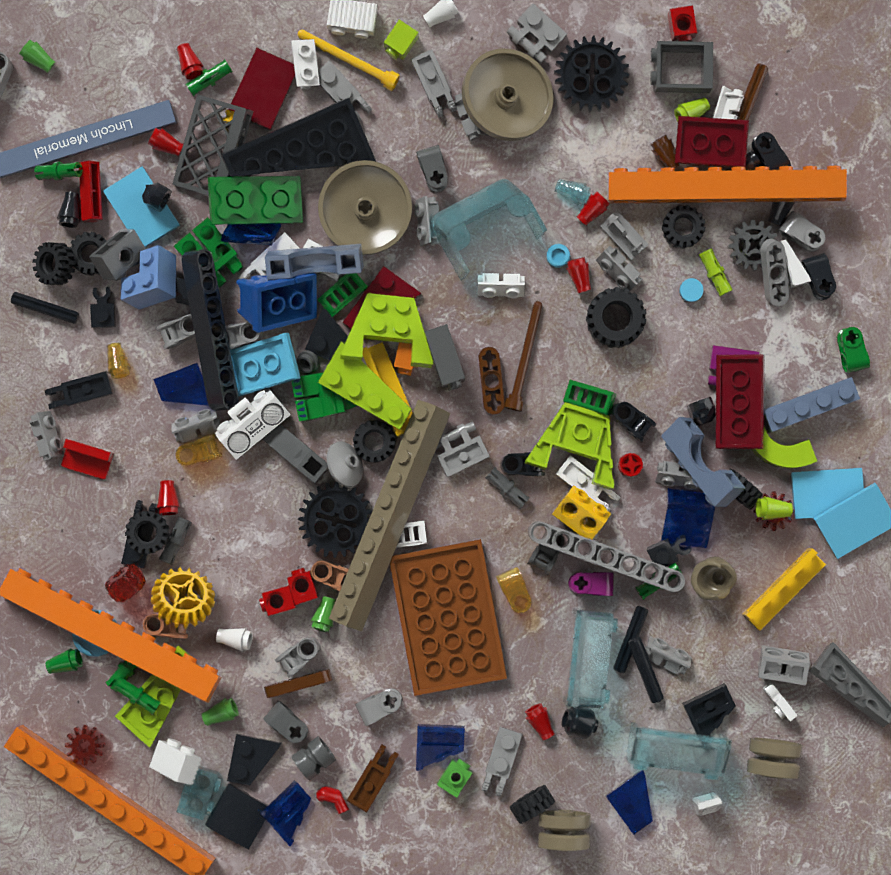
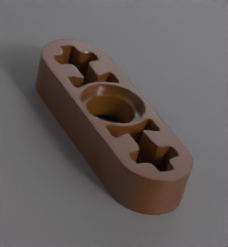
M485 347L480 351L478 357L483 406L487 413L497 415L502 412L505 405L500 355L495 348ZM490 351L491 355L496 356V359L492 360V368L497 366L498 371L488 370L483 372V368H488L487 360L482 359L483 356H486V352ZM489 374H493L498 378V384L493 388L485 384V377ZM499 389L500 394H495V398L501 405L497 406L496 411H492V407L487 406V403L491 402V394L486 396L485 391L494 392Z
M330 669L267 685L264 686L266 698L332 681Z

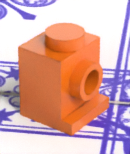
M399 342L394 368L398 369L399 374L411 376L414 366H411V343Z

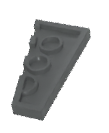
M834 642L830 643L810 668L809 672L882 727L888 725L891 722V702Z

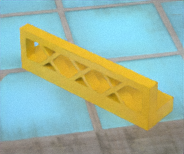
M383 342L369 348H363V357L367 366L409 406ZM412 410L401 430L393 426L397 437L404 435L412 415Z
M807 548L742 613L758 631H761L826 565L816 555L817 552L813 548Z

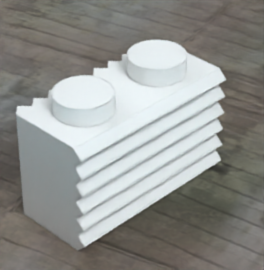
M330 0L327 20L328 30H331V33L335 35H345V32L355 33V37L367 39L368 35L374 36L378 10L377 4L353 0Z
M168 738L167 742L158 741L149 767L176 782L192 785L200 765L199 762L202 759L194 754L195 749L181 746V742Z

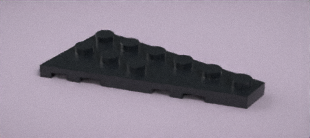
M345 98L221 154L231 177L344 166L351 162L363 160L376 162L350 98Z

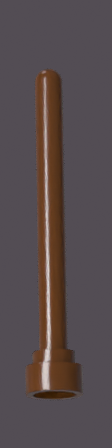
M536 301L533 304L513 391L505 400L504 408L522 412L524 402H522L523 397H521L542 311L543 305L540 301Z

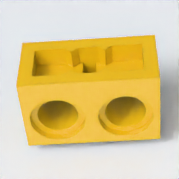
M573 485L552 515L580 536L592 540L604 526L611 513L602 504L590 498L585 491Z

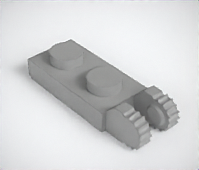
M431 49L411 58L429 102H432L438 118L443 116V110L437 99L443 96L446 98L448 108L452 112L456 111L455 103L450 94L451 90L433 50Z
M330 60L318 70L320 86L335 102L350 98L352 104L357 101L367 113L372 110L356 88ZM356 112V115L360 121V115Z
M499 727L485 770L487 773L482 791L487 792L493 774L501 777L495 790L496 795L501 796L506 779L509 778L522 733Z

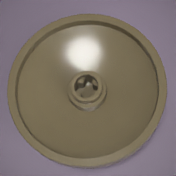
M495 49L478 57L467 70L462 83V100L468 116L484 133L500 140L517 141L536 133L548 120L553 107V89L545 70L532 57L513 49Z
M363 160L351 162L340 167L327 179L319 196L318 212L325 233L337 246L361 244L362 254L372 255L391 248L403 237L410 224L412 201L408 187L398 173L382 163Z

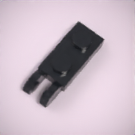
M107 371L67 381L59 386L44 390L45 395L49 396L62 391L64 394V400L53 401L48 404L49 410L66 405L72 406L113 394Z
M137 500L133 517L135 514L142 512L143 501ZM152 503L148 511L156 513L157 504ZM150 523L143 524L138 531L140 539L150 542L154 526ZM126 541L121 564L145 569L148 554L133 550Z

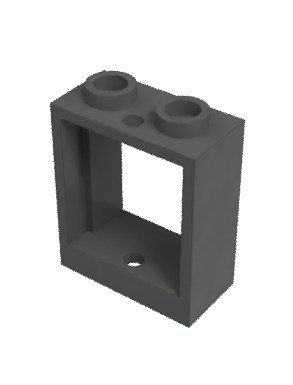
M657 41L655 48H651V62H655V71H651L650 85H654V92L710 93L712 91L713 42ZM662 52L701 53V84H662Z
M445 324L425 331L442 389L447 387L448 391L462 387L461 382L465 381V376L448 325Z

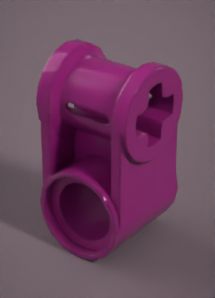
M614 572L575 573L569 578L568 586L576 594L613 596ZM579 577H581V581H585V586H581V590H579L577 585H574V581L579 580Z

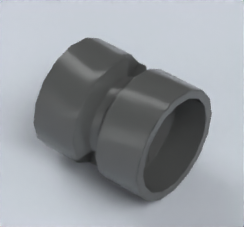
M319 736L307 744V749L301 748L291 756L299 770L309 781L320 773L321 767L327 768L336 761L329 747Z

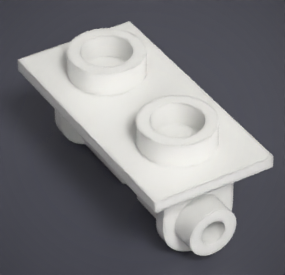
M314 39L292 40L296 86L301 87L302 90L310 89V86H319Z
M723 86L713 118L737 119V116L732 113L733 111L739 112L744 98L742 95L743 91L739 89L732 91Z
M483 273V275H478L477 296L487 298L495 296H507L508 298L524 297L525 276H520V274H504L503 281H499V274Z

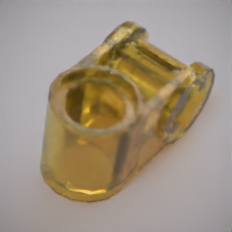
M212 434L181 445L175 453L177 461L181 465L188 467L223 457L222 453H219L215 441L217 436ZM208 443H209V446H210V449H211V453L209 452V449H208V446H207ZM185 449H190L193 452V458L189 462L181 460V452Z
M518 567L497 575L498 583L504 595H506L511 608L517 613L529 610L532 603L531 597L525 587L526 584ZM517 596L527 599L524 609L514 605L517 601Z

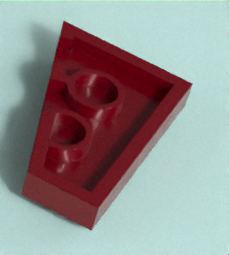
M383 266L344 319L343 324L352 329L368 293L415 299L421 295V292Z

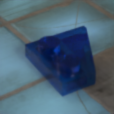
M282 224L228 225L222 234L221 241L272 246L281 230Z
M198 363L153 379L163 402L209 406L203 375Z
M418 724L416 771H420L423 767L434 762L443 761L450 755L454 756L463 752L465 726Z
M642 769L605 795L633 835L653 821L645 772Z
M294 780L260 814L284 842L291 846L294 842L292 837L296 827L301 825L303 814L310 804L311 797Z

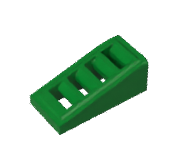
M357 273L345 274L317 300L334 317L361 295L368 286ZM351 278L358 285V289L355 290L348 282ZM345 285L352 294L348 296L341 286ZM336 290L345 299L342 303L334 294ZM329 296L337 304L335 309L326 300Z
M569 380L563 402L610 416L616 399V393ZM576 387H579L580 390L576 401L572 400ZM585 389L589 390L586 402L582 403ZM594 393H598L595 405L592 406ZM605 395L607 399L604 409H602L600 406Z

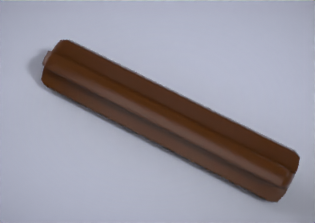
M758 63L755 66L740 110L737 112V120H749L768 71L766 65Z

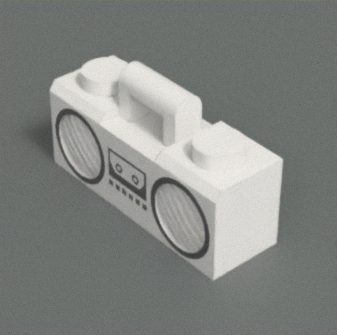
M268 388L266 391L259 392L254 397L253 402L250 403L245 397L231 408L227 413L232 419L221 423L215 435L237 460L291 414ZM248 407V409L244 413L237 417L241 412H243Z

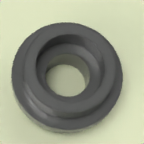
M304 350L298 355L296 362L302 372L311 373L319 368V360L313 352Z

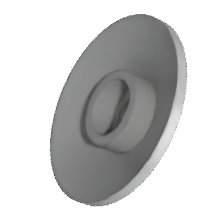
M342 441L336 442L329 447L327 465L332 477L345 487L357 485L363 475V466L360 456L356 453L355 449L350 444Z

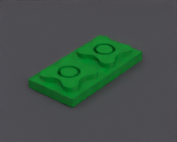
M300 176L208 177L210 225L303 223Z

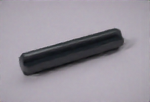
M14 292L11 297V303L72 324H76L78 321L79 313L77 311L18 292Z
M637 606L613 667L617 672L625 673L632 656L628 641L634 637H639L648 614L647 608Z
M634 637L628 641L649 699L651 703L661 702L664 696L642 639Z

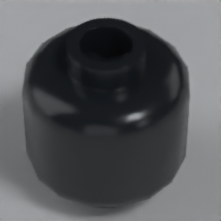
M575 705L570 709H566L562 716V727L570 736L587 739L592 733L597 731L598 720L591 709Z

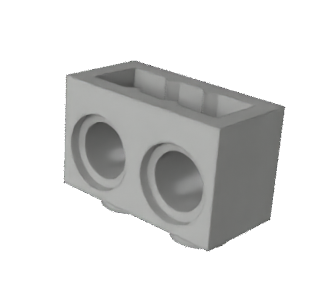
M762 645L758 677L806 685L810 667L809 653Z

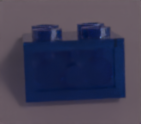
M667 489V509L661 541L668 538L672 544L678 536L685 535L686 541L680 543V545L700 548L708 547L715 506L708 503L705 493Z

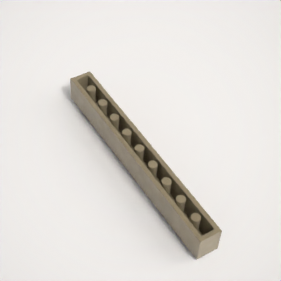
M421 400L417 401L329 619L362 632L451 413L433 404Z

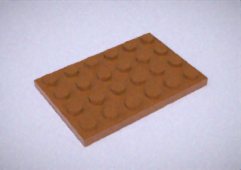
M481 539L392 556L390 567L414 696L507 679Z

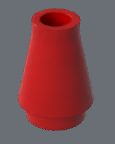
M183 43L179 45L177 51L182 75L186 79L192 80L203 74V64L192 50L190 44Z
M155 128L148 142L152 149L173 154L177 157L183 148V144L163 128L161 130Z
M596 191L594 195L591 194L576 217L587 226L591 221L607 211L610 203Z
M585 257L568 261V268L566 269L577 288V292L581 293L591 290L589 262H586Z
M160 481L157 503L159 514L163 516L178 514L180 505L174 481Z
M539 703L525 711L527 715L526 720L540 735L542 740H547L554 736L555 733L552 729L546 707Z

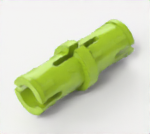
M711 248L699 254L708 273L706 275L708 279L711 278L719 297L732 291L733 289L723 272L725 269L723 266H720L713 249Z

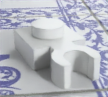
M768 683L763 687L764 691L776 705L773 710L780 719L785 717L786 720L791 721L798 716L773 683Z

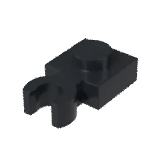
M106 287V294L102 297L98 295V288H93V296L97 300V304H90L91 328L116 327L115 304L108 303L112 295L109 287Z
M680 535L672 544L667 538L647 547V552L652 562L666 567L678 562V554H689L692 547L690 545L681 547L680 543L686 541V536Z

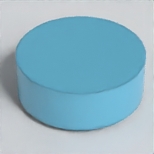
M554 244L548 249L546 258L552 267L561 268L569 261L570 252L566 246Z
M694 278L686 279L679 288L681 298L687 302H695L700 299L703 294L701 282Z

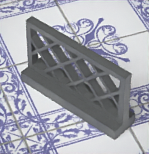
M197 94L172 185L209 196L208 190L204 189L201 180L209 175L211 177H231L222 160L221 150L224 149L223 153L245 143L253 111ZM202 101L209 102L214 112L203 117L200 111ZM227 108L235 110L233 119L225 124L220 112ZM216 115L221 127L211 132L206 121ZM203 124L207 135L197 140L194 134L195 127ZM224 130L227 136L226 143L218 146L213 135ZM210 138L215 149L204 154L200 143ZM196 146L201 157L191 162L188 157V151ZM218 153L221 159L220 165L212 169L207 158ZM204 161L209 172L198 177L193 166ZM190 169L195 180L188 184L180 182L182 173Z

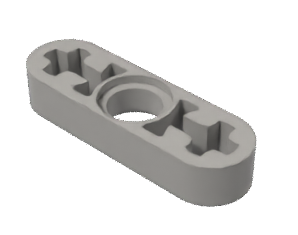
M768 239L763 242L760 249L765 298L775 306H782L789 299L785 247L775 239ZM773 246H774V247H776V250L773 251V255H772V254L769 253V251L773 250ZM774 267H779V275L772 279L770 276L771 270ZM777 290H778V291H780L781 293H780L779 295H777V299H775V298H774V295L777 294Z

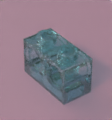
M198 766L197 774L193 780L194 783L192 785H184L176 812L204 820L206 815L211 816L215 804L211 799L214 792L218 793L222 779L218 778L220 772ZM199 776H207L210 780V785L208 787L200 786L198 783ZM193 798L200 799L203 803L202 809L195 810L191 806V800Z

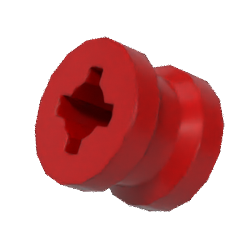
M628 453L620 458L618 468L623 475L632 477L641 472L643 462L639 455Z

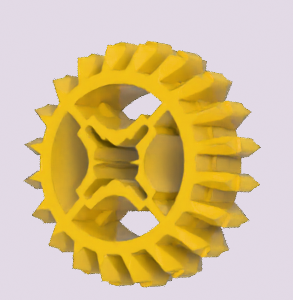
M179 567L177 572L170 569L168 575L162 573L160 579L155 581L154 587L151 590V604L153 605L154 613H158L159 620L166 618V625L173 622L175 628H177L179 624H183L185 629L188 628L189 623L196 627L198 621L203 623L206 616L211 614L215 604V592L212 591V583H207V576L200 578L199 570L191 573L190 567L187 569V572ZM193 589L200 595L201 600L193 593ZM164 595L173 603V606L166 601Z

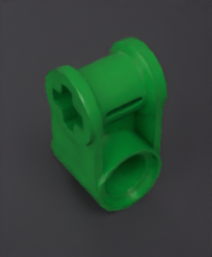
M856 327L840 330L837 334V343L845 373L869 368L870 359L865 348L862 332ZM853 335L854 339L846 341V336Z

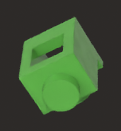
M460 758L457 761L452 759L437 781V785L457 798L472 775V771L469 770L471 766ZM453 773L460 774L461 777L458 781L452 780L451 776Z

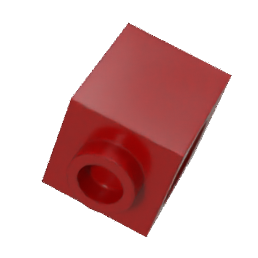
M693 5L671 8L668 12L671 40L691 42L692 38H695L697 34ZM677 22H686L689 29L680 30L677 27Z
M301 568L291 571L292 576L288 577L287 581L295 605L319 597L311 570L305 572V569ZM301 578L307 580L309 584L306 592H300L296 588V582Z
M289 585L262 593L263 598L259 599L262 611H267L268 616L297 608ZM275 594L283 598V605L280 608H276L271 604V598Z

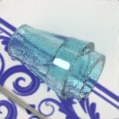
M559 179L555 192L563 195L576 205H585L591 188L586 186V183Z

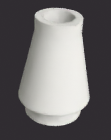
M440 0L423 17L429 27L455 18L459 11L452 0Z
M247 628L218 629L216 636L217 643L225 644L242 652L244 649H250L253 639L252 631H248Z

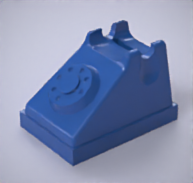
M315 273L267 280V275L251 276L249 280L243 278L236 281L240 288V308L237 309V312L253 326V330L257 333L317 318V274Z

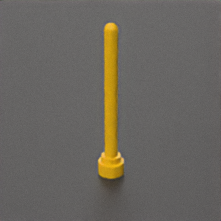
M299 30L297 33L300 39H314L315 47L381 80L380 83L384 84V88L390 91L395 89L400 79V74L392 70L384 72L305 30Z

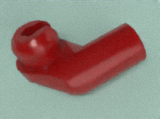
M325 786L316 792L317 799L320 802L333 803L338 814L349 810L340 790Z

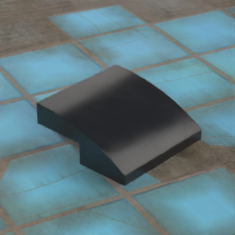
M228 783L207 819L205 826L249 850L272 807Z

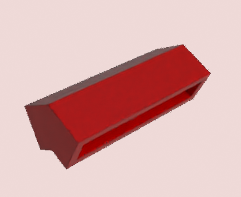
M88 160L80 162L82 168H79V170H83L79 181L81 218L84 223L103 220L100 164L97 161Z

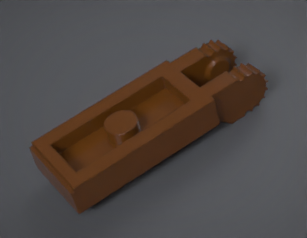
M383 744L379 747L373 760L370 759L347 799V802L366 813L391 773L390 769L399 755L394 751L385 767L378 764V760L385 752L386 746Z

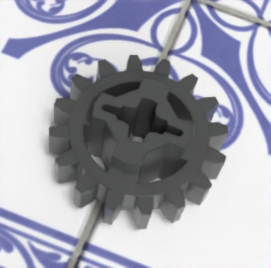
M751 220L749 226L742 222V229L736 227L733 230L736 236H729V240L733 241V243L729 244L727 249H733L734 251L730 258H737L736 266L743 263V270L751 266L752 271H756L758 265L762 269L761 246L765 239H774L777 236V233L770 234L771 226H768L766 229L763 227L764 221L756 225L755 221ZM747 231H758L760 233L757 235H751ZM759 238L760 240L757 242L756 248L747 253L751 243ZM739 240H740V242L742 243V249H743V251H742L741 253H740L739 247H738V242H739ZM773 246V250L769 251V253L772 254V255H773V251H774V248H775L774 246ZM749 256H756L760 260L752 261L747 258Z

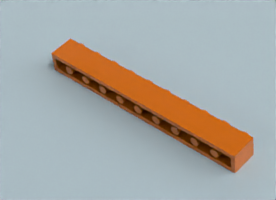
M835 165L827 166L825 170H817V166H804L803 170H793L792 166H781L779 170H769L767 166L755 167V170H746V167H732L731 171H722L721 167H709L708 171H698L697 167L684 168V171H675V168L666 167L661 168V171H651V168H638L637 172H628L627 168H615L614 172H609L610 204L845 201L847 198V169H841V166Z
M21 568L17 572L12 569L8 572L0 587V596L209 703L222 678L216 675L219 670L207 664L204 668L197 665V659L186 653L181 657L175 653L176 648L167 643H164L162 646L154 643L155 637L145 632L142 635L133 632L135 627L122 621L121 625L113 622L114 616L104 611H101L100 614L92 611L94 606L83 600L79 604L71 600L73 595L61 589L59 593L51 590L52 584L42 579H39L38 582L30 579L32 574Z
M23 724L14 730L3 746L187 874L204 875L216 857Z

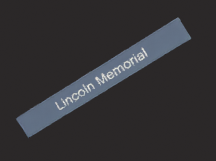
M169 100L0 152V178L35 168L37 165L42 166L154 131L155 128L160 129L176 124L171 103Z

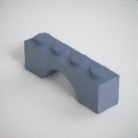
M351 244L268 251L265 255L267 280L292 278L297 275L314 272H332L336 274L361 273L364 267L362 245Z
M850 377L765 409L764 424L767 432L779 430L859 400L860 397L853 378Z
M678 417L661 435L666 442V448L676 455L679 459V465L689 472L692 476V482L702 489L709 504L715 507H727L745 489L744 485L732 470L713 472L705 465L701 456V444L705 435L692 418Z

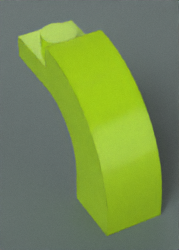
M765 427L764 449H751L764 462L780 468H797L818 462L810 440H805L791 446L781 445L768 436Z

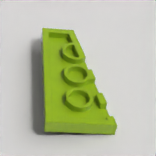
M341 341L318 383L401 430L412 409L362 360L340 359L341 351L345 345Z
M180 645L176 647L175 653L181 657L185 653L188 654ZM153 674L141 687L145 693L161 702L155 713L152 715L136 703L133 705L130 703L131 700H129L115 715L121 723L149 748L156 739L181 691L180 688Z

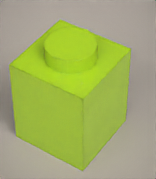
M399 19L384 41L385 52L394 59L399 57L404 60L418 40L419 32Z

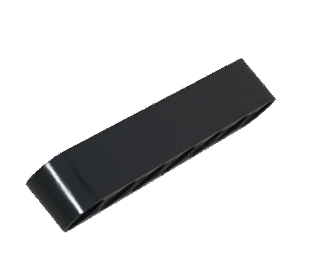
M207 249L187 251L182 256V268L207 402L214 411L230 410L239 403V396L213 256Z

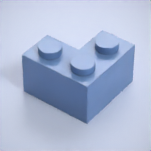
M159 245L140 251V272L121 279V300L140 310L176 298V255Z

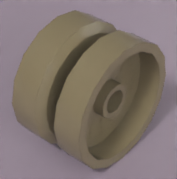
M752 737L750 738L749 750L754 754L763 755V757L749 758L747 772L770 778L797 779L800 774V765L786 759L800 758L803 745L785 740Z
M563 809L546 810L540 813L539 826L549 830H544L538 834V847L560 851L589 849L590 835L579 830H585L590 827L591 814L583 811Z

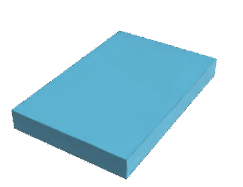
M141 166L103 190L125 227L127 229H134L146 248L178 228L180 224L168 205L161 212H158L143 202L142 195L146 185L153 184L144 167Z
M283 333L230 350L239 397L301 378L289 333Z
M862 468L791 472L794 519L814 518L863 490Z
M873 483L814 517V520L838 559L891 529V508L877 484Z

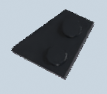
M322 309L305 350H309L330 361L341 341L345 344L348 336L327 309Z
M725 683L682 703L701 745L706 744L710 734L715 728L718 729L724 717L729 715L736 706Z
M236 734L227 781L251 785L279 749L281 742Z

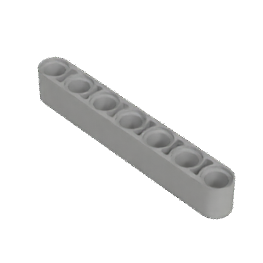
M541 521L533 522L528 528V536L534 542L672 592L680 591L685 585V578L679 571ZM537 526L545 528L546 532L543 538H535L533 532ZM559 534H565L568 539L567 544L563 547H559L556 544V538ZM582 542H587L590 546L589 552L585 555H581L578 551V546ZM604 550H609L612 554L611 560L607 563H603L600 558ZM627 558H631L634 562L633 568L629 571H625L623 568V562ZM649 566H653L656 570L655 576L651 579H647L645 576V570ZM676 574L678 578L677 584L669 587L667 584L668 577Z

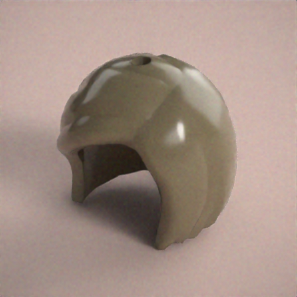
M716 556L699 562L691 576V585L698 596L704 600L713 601L725 598L737 581L736 572L731 564Z

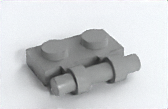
M533 3L517 20V23L523 28L518 31L514 26H511L506 32L513 38L512 41L516 45L520 44L528 51L527 55L535 58L540 63L547 57L541 50L545 47L552 53L567 36L565 31ZM528 33L538 41L537 44H532L526 38Z
M473 421L465 425L462 423L457 426V429L447 434L442 433L437 448L443 446L445 452L437 457L447 477L490 457L481 437L477 436L471 439L468 434L476 430ZM462 437L464 443L452 449L450 442Z

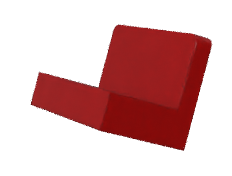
M65 439L63 448H66L61 463L62 467L101 479L107 478L114 453Z

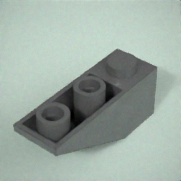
M281 424L262 438V440L315 484L328 470L325 460Z

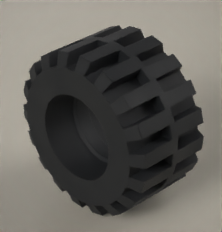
M614 287V289L608 288L596 295L588 307L586 316L587 328L594 340L597 339L599 344L607 345L609 348H621L631 344L639 337L644 330L647 320L645 315L647 313L643 307V301L637 298L638 295L636 293H631L626 288ZM617 304L623 306L628 311L630 322L624 330L613 331L606 327L602 315L608 306Z

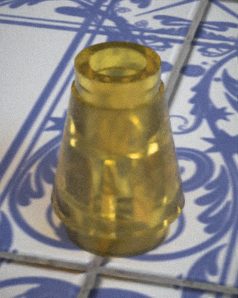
M121 343L107 345L108 374H111L112 379L129 376L131 367L121 347Z

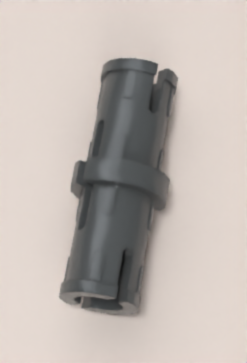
M496 467L485 477L501 491L500 494L502 496L506 495L519 509L530 499L529 496L525 495L514 485L515 482L513 480H508Z
M178 516L175 526L167 539L168 542L159 557L161 561L173 565L180 547H183L185 544L184 539L192 525L191 521Z

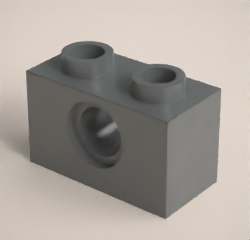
M121 229L91 254L89 258L104 280L117 281L126 275L128 269L140 263V251L146 248L134 229Z

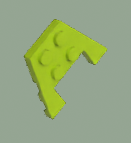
M368 293L341 351L340 359L361 361L363 340L372 339L411 343V366L432 368L433 359L415 299Z
M565 402L526 458L525 464L545 470L548 465L551 449L554 447L596 460L597 464L591 484L612 490L614 488V480L612 476L613 459H611L610 449L611 432L609 416Z

